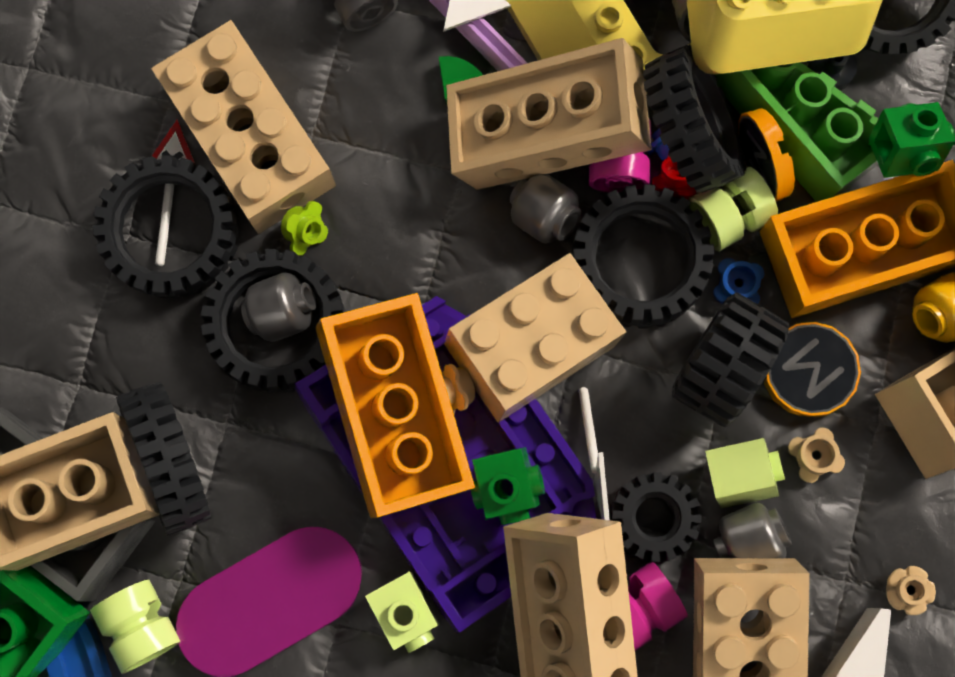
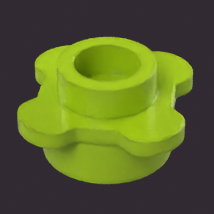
M309 201L305 207H292L282 219V235L287 241L291 242L290 250L296 252L297 255L305 254L308 247L316 243H322L327 237L328 228L321 219L322 206L318 202Z

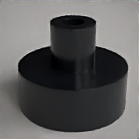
M854 54L813 60L809 62L808 68L818 74L822 71L837 81L834 87L842 91L849 85L856 74L857 60Z

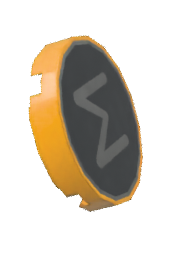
M763 108L742 113L738 120V135L742 139L744 146L742 148L746 157L744 162L747 167L754 168L764 178L776 202L781 201L793 193L795 183L791 156L789 157L788 152L782 154L777 143L784 140L782 137L784 136L774 117Z
M818 322L797 323L788 328L786 342L764 379V385L773 401L788 413L807 417L826 416L845 406L857 391L861 375L858 353L849 338L832 326Z

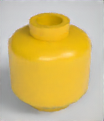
M955 272L942 275L921 288L914 296L912 316L917 329L926 337L944 343L955 341Z

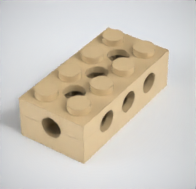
M232 20L151 68L258 234L281 221L286 212L292 207H303L309 201L315 200L336 186L330 168ZM225 89L223 92L216 94L219 90ZM252 124L248 129L238 131L242 126ZM277 161L273 167L261 169L266 162Z
M624 38L446 85L451 174L479 190L531 178L537 174L553 173L652 150L647 96L643 83L645 81L643 77V59Z
M545 513L504 526L520 676L638 677L621 522Z
M694 558L693 677H808L809 572L795 558ZM750 610H759L757 616L752 621L741 622L745 613ZM758 661L753 669L741 672L745 664Z

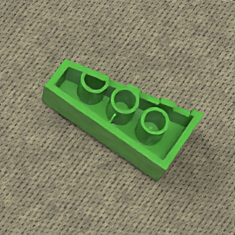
M799 62L715 74L718 87H722L726 99L740 115L763 108L774 117L784 135L782 136L784 140L777 142L781 153H789V157L791 156L793 161L795 178L816 202L840 195L878 165L868 141L878 120L874 116L876 110L863 100L856 103L834 87L837 81L823 71L820 74L815 73Z

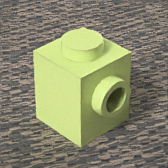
M764 438L705 451L715 498L721 509L779 496L776 482L785 480L779 452L769 453Z
M408 572L365 596L393 650L404 645L408 653H411L435 639L431 629L440 624L413 572Z

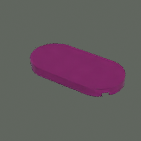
M322 527L300 528L286 534L202 582L187 595L178 612L176 633L181 641L179 647L183 655L195 668L206 674L217 677L235 676L253 669L336 621L350 610L360 590L362 565L355 548L346 538L332 530Z

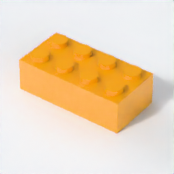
M953 159L943 162L938 171L925 176H916L914 174L898 176L771 216L760 230V235L791 318L955 267V163Z
M418 293L321 318L315 328L370 518H378L475 488Z

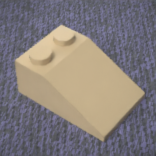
M954 347L875 394L925 479L955 468Z

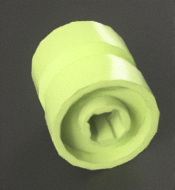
M746 166L744 176L723 185L722 188L717 187L704 193L699 192L689 198L691 202L689 208L693 212L698 209L703 216V226H708L710 229V244H714L715 251H721L741 240L745 229L749 232H755L763 228L771 216L778 214V207L771 189L764 178L752 167Z
M150 580L133 584L104 599L90 610L102 636L112 637L114 640L109 650L121 674L150 662L181 642L169 617L158 615L157 612L162 604Z

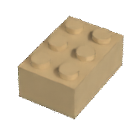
M569 253L450 327L444 345L459 367L469 373L476 392L499 423L614 348L624 336L626 330L574 257Z
M114 412L0 455V570L18 571L160 515L124 417Z

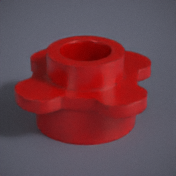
M670 157L666 158L661 166V174L652 179V185H655L656 191L662 192L664 188L674 191L673 197L681 198L683 196L689 200L690 197L696 195L694 187L691 188L687 184L686 177L680 175L677 162L673 163Z

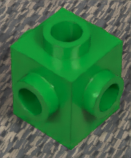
M939 102L919 105L909 103L895 108L883 109L868 141L884 178L911 174L925 176L940 169L955 144V132L952 124L946 120Z
M523 447L473 459L476 479L473 480L475 488L471 489V494L476 509L484 508L486 519L499 516L501 525L529 519L528 509L540 505L538 495L545 494V487L539 465H530L527 448ZM504 479L512 483V495L504 492L502 488Z

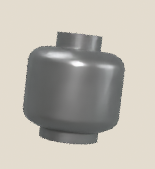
M537 174L528 181L526 179L521 180L510 195L512 222L541 243L545 244L554 242L557 239L560 241L566 239L574 231L580 220L581 210L578 208V195L548 174Z
M280 273L259 281L248 288L245 300L241 305V313L250 332L254 335H259L266 341L274 342L303 332L310 326L313 318L312 310L316 308V297L312 288L307 283H302L293 274Z
M753 503L722 517L719 522L721 537L713 540L720 558H786L787 552L785 547L792 545L776 508L768 511L760 503Z

